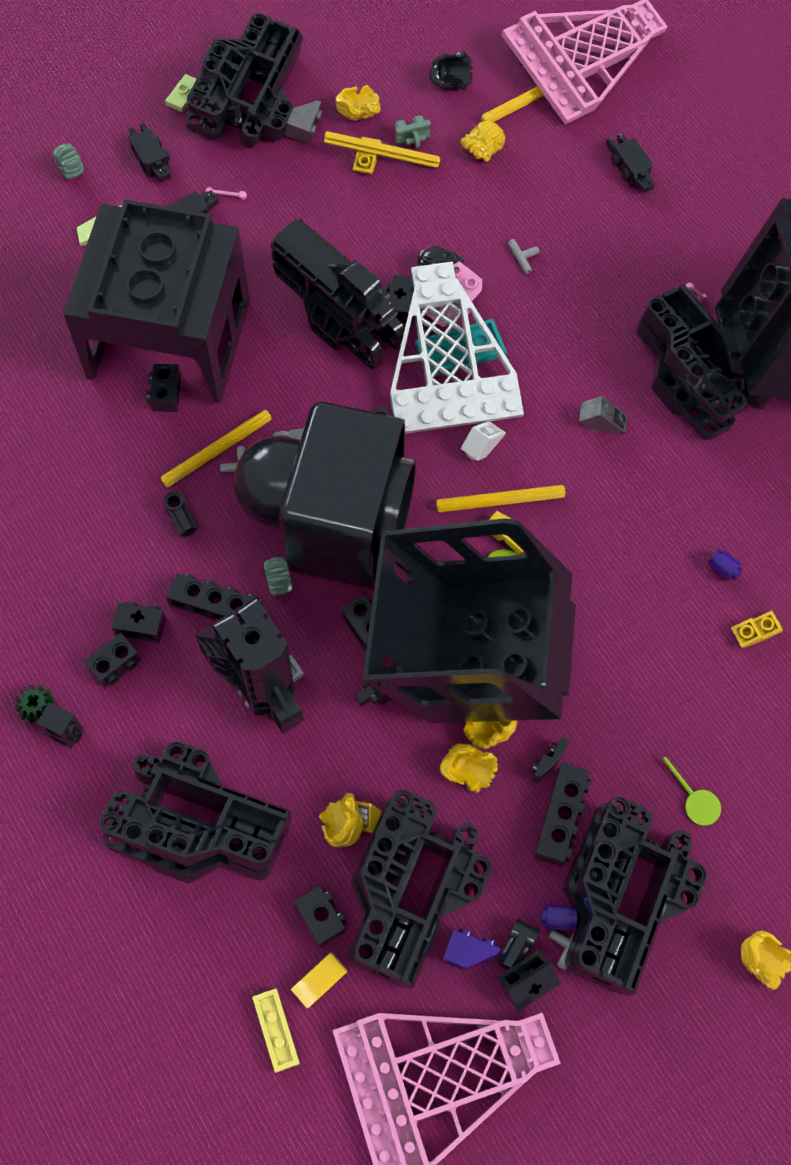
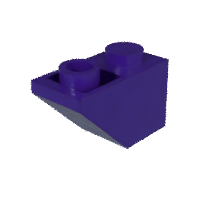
M453 930L442 962L467 971L497 957L501 948L496 947L497 943L490 939L482 938L481 941L473 938V933L467 930Z

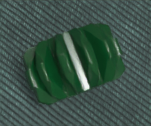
M30 685L27 692L21 689L22 697H15L16 702L19 703L15 706V710L19 712L18 717L21 720L26 719L28 724H32L34 720L37 723L48 703L55 704L56 700L54 697H51L52 692L49 689L44 690L42 685L35 689L33 685ZM35 702L38 704L36 707L33 706Z

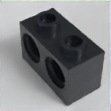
M153 363V372H149L151 390H147V403H150L152 411L178 412L182 377L179 364Z
M362 595L341 608V617L366 652L369 634L367 631L370 626L373 601H368L366 596ZM359 610L366 612L364 616H357L355 613Z
M119 633L83 662L103 688H106L108 685L112 686L118 682L120 676L126 671L136 668L141 659L133 646ZM128 652L125 658H118L120 653ZM104 666L110 667L105 673L99 672Z
M48 703L37 722L48 738L69 748H72L74 743H78L83 734V727L73 713L51 703Z

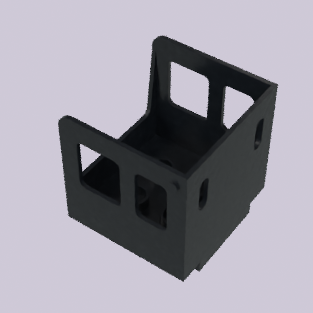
M781 198L720 290L722 297L714 309L732 373L744 374L749 395L791 400V199Z
M125 199L122 207L101 203L63 312L86 378L89 380L95 378L106 343L189 357L198 362L214 401L221 403L250 303L239 227L213 223L211 214ZM232 303L239 304V309L235 320ZM224 325H226L228 347L220 372L217 350ZM88 340L95 341L92 352Z
M503 518L382 531L362 680L430 723L561 719L563 696H569L576 605L571 601L572 573L521 522L514 519ZM506 535L526 554L485 557L464 538ZM443 541L465 560L437 561L417 543ZM395 564L407 573L408 584L396 576L394 571ZM384 656L396 664L397 673L392 674L383 667Z

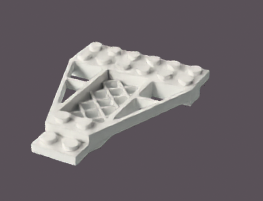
M453 262L411 267L414 292L390 392L393 417L405 419V434L523 417L524 412L517 373L460 282L455 278ZM445 306L441 313L434 309L436 307ZM448 308L458 313L453 321L443 315ZM467 309H469L490 345H473ZM428 310L437 316L432 324L423 318ZM415 316L421 354L404 357L403 354L411 319ZM460 316L462 319L463 328L456 324ZM440 319L449 324L444 333L435 327ZM422 324H424L425 326H427V327L429 328V329L426 331L425 334H424V331H423V325H422ZM452 327L461 333L457 341L447 335ZM431 330L441 336L436 344L426 338ZM464 336L466 348L459 344ZM443 339L453 345L448 353L438 347ZM426 344L429 345L430 347H432V349H431V351L428 353V355H427ZM455 348L465 353L460 362L450 355ZM435 350L444 356L440 364L430 359ZM494 350L509 375L480 378L478 376L475 353ZM467 356L469 359L470 369L464 364H462L464 360L467 358ZM447 359L457 365L452 373L442 367ZM422 361L426 386L396 390L401 363ZM429 364L436 368L432 374ZM459 367L469 374L464 381L454 376ZM438 370L448 376L443 384L433 379ZM450 379L455 381L454 383H448Z

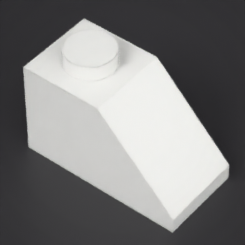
M490 421L474 426L461 449L466 452V456L470 459L481 460L487 457L506 432Z

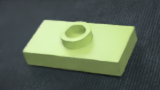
M185 74L165 100L166 105L183 113L187 107V96L196 78Z

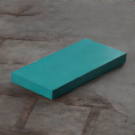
M494 320L484 321L503 353L507 356L506 348ZM477 323L471 324L470 331L473 345H490ZM454 329L450 330L447 335L457 341L461 333ZM436 334L426 338L436 344L441 336ZM464 336L459 344L466 348ZM418 339L415 340L414 345L419 355L421 351ZM443 339L438 347L448 353L453 345ZM426 344L427 355H428V353L431 351L432 347H430L429 345ZM455 348L450 355L460 362L465 353ZM436 350L430 356V359L437 364H440L444 358ZM494 350L475 353L476 365L499 359ZM467 356V358L464 360L462 364H464L467 367H470L469 359ZM448 359L442 365L449 372H452L457 366ZM429 364L432 374L436 368ZM438 370L434 377L443 375V373Z

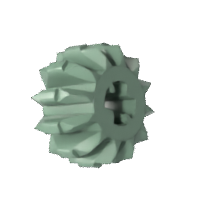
M67 143L53 150L55 165L63 177L68 180L76 178L83 173V163L74 146Z
M274 557L264 562V569L270 593L274 596L291 592L292 584L286 559L284 557Z

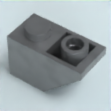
M317 100L293 108L287 121L285 136L307 144L309 137H313L317 127L315 122H320L323 111L320 110L321 101Z
M603 396L581 403L579 422L592 431L616 434L626 433L627 414Z

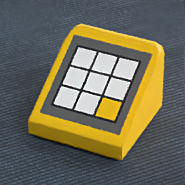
M357 801L364 824L362 831L373 833L382 811L370 803Z

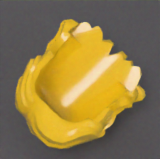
M368 85L362 87L358 94L356 93L358 88L355 86L343 89L336 96L338 112L350 120L366 119L380 112L379 96Z
M483 121L470 134H466L460 143L462 148L470 150L469 152L476 159L483 158L485 162H488L492 154L494 155L503 148L505 135L496 123Z
M517 721L466 722L467 724L463 731L468 739L473 741L472 744L475 747L488 749L491 746L494 747L499 742L508 740L516 729Z
M456 744L450 748L449 753L443 758L440 771L449 781L462 785L467 784L470 791L478 793L481 788L489 787L492 782L491 779H494V772L498 770L497 757L492 753L483 752L470 744Z
M346 793L342 800L340 799L336 803H329L327 809L319 814L320 820L325 824L321 826L324 837L333 847L341 848L353 845L362 833L364 824L358 802L355 801L352 793Z
M757 931L752 936L746 938L741 945L742 963L751 974H754L761 981L762 985L764 984L768 988L775 990L781 984V979L785 978V974L791 971V951L779 947L782 943L772 934L766 931Z

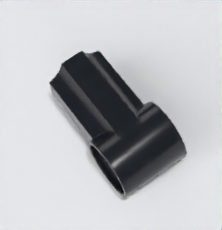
M175 491L166 494L164 497L166 512L170 516L180 537H188L194 534L198 527L184 502L183 496ZM173 502L180 503L177 507H170V504Z
M518 918L497 963L508 970L522 961L527 950L531 949L540 930Z

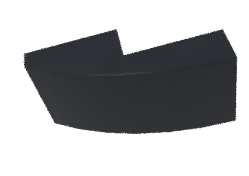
M561 737L558 744L553 742L548 754L549 756L543 754L541 761L535 760L531 773L535 774L533 782H539L554 769L563 756L570 740Z

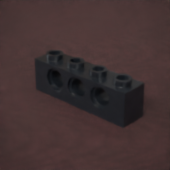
M176 573L166 596L170 606L217 621L229 613H233L237 619L236 611L232 610V607L234 605H244L257 597L253 594L244 595L238 593L236 589L231 587H219L216 583L209 580L204 582L197 580L194 576L186 573L184 575ZM194 591L200 592L195 597L189 596ZM214 598L221 599V601L216 604L211 603V600Z
M561 763L534 858L561 867L565 860H570L573 847H570L569 843L571 837H576L579 824H576L575 821L577 815H582L585 802L581 801L583 792L588 793L591 779H588V770ZM564 789H573L576 793V796L568 797L565 794ZM558 811H567L570 815V819H561L558 815ZM560 833L564 841L561 843L555 842L551 834Z

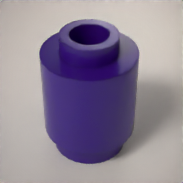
M720 549L708 561V564L712 566L711 569L727 581L731 578L736 580L743 571L740 568L741 562Z
M546 904V909H541V924H545V929L569 931L570 928L576 929L577 909L571 908L570 905Z

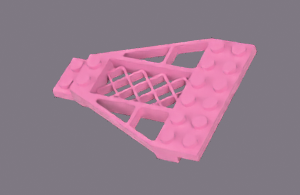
M641 0L632 5H622L614 10L538 14L534 11L521 17L517 24L504 29L501 36L566 125L596 110L647 46L650 39L664 33L668 26L648 0ZM590 20L578 27H575L571 22ZM562 22L567 32L554 37L545 23ZM609 23H614L617 28L609 26ZM594 30L604 31V35L596 34ZM607 33L617 35L616 39L607 37ZM579 37L588 38L589 42L580 41ZM620 37H624L627 43L620 41ZM592 40L602 42V45H594L592 44ZM564 44L572 45L574 49L564 48ZM605 44L615 46L614 50L604 48ZM577 47L586 49V54L578 52ZM590 51L600 53L599 58L589 55ZM575 58L584 60V65L575 63ZM629 58V61L617 76L612 79L605 68ZM595 73L599 74L608 86L599 98L585 80V78Z
M378 1013L333 1030L373 1165H437L535 1073L561 1064L543 1013L520 1021ZM384 1021L421 1022L428 1041V1047L396 1057ZM427 1022L476 1025L479 1029L435 1044L431 1039ZM493 1031L495 1038L487 1035V1033ZM479 1036L474 1048L462 1043ZM482 1037L496 1043L491 1057L477 1051ZM455 1045L450 1057L438 1051ZM458 1045L472 1052L466 1066L452 1059ZM498 1047L504 1064L493 1059ZM431 1053L425 1066L413 1060ZM434 1054L448 1060L442 1074L428 1068ZM475 1054L488 1060L483 1074L469 1068ZM406 1062L404 1069L400 1074L398 1064ZM410 1062L424 1069L418 1083L403 1076ZM450 1062L464 1069L458 1083L444 1076ZM491 1062L505 1069L499 1083L485 1076ZM426 1071L440 1078L434 1092L420 1085ZM467 1071L481 1078L475 1092L461 1085ZM508 1073L510 1082L502 1084ZM403 1080L416 1086L410 1100L408 1099ZM442 1080L457 1086L451 1100L437 1094ZM483 1080L497 1086L478 1093ZM418 1088L432 1095L426 1110L412 1103ZM459 1088L472 1094L469 1097L453 1102ZM501 1093V1098L467 1130L462 1132L456 1115V1108L489 1095ZM434 1097L448 1103L429 1110ZM411 1106L424 1113L414 1116ZM449 1111L459 1137L432 1162H429L417 1128V1122Z

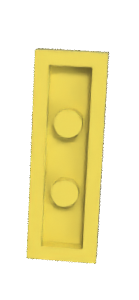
M277 988L253 996L252 998L275 1073L300 1065Z

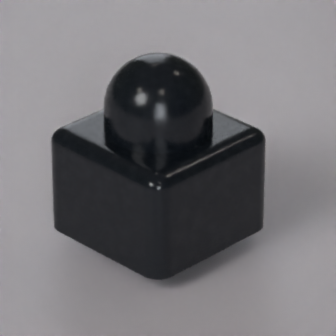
M320 401L315 403L309 411L301 440L284 436H273L261 439L247 448L235 467L233 477L234 492L241 508L253 520L269 527L281 529L287 564L292 571L374 589L382 531L405 529L415 482L416 460L405 458V419Z

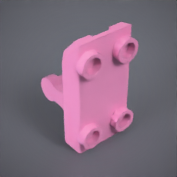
M457 262L453 265L455 278L458 279L472 302L482 290V278L461 262ZM445 306L436 307L434 309L441 313ZM448 308L443 315L453 321L458 313ZM429 310L425 314L433 321H435V319L437 318V316ZM442 319L437 322L440 327L449 326Z

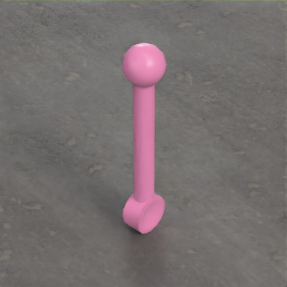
M210 187L205 190V192L212 190L215 194L239 197L241 200L247 198L245 191L235 193L213 190Z
M692 283L686 284V288L697 295L700 302L707 300L706 294H701L697 291Z

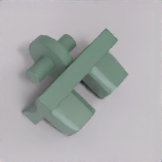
M422 115L414 117L412 124L409 125L404 120L396 121L395 142L397 146L413 143L415 149L420 148V141L430 138V121L425 120Z

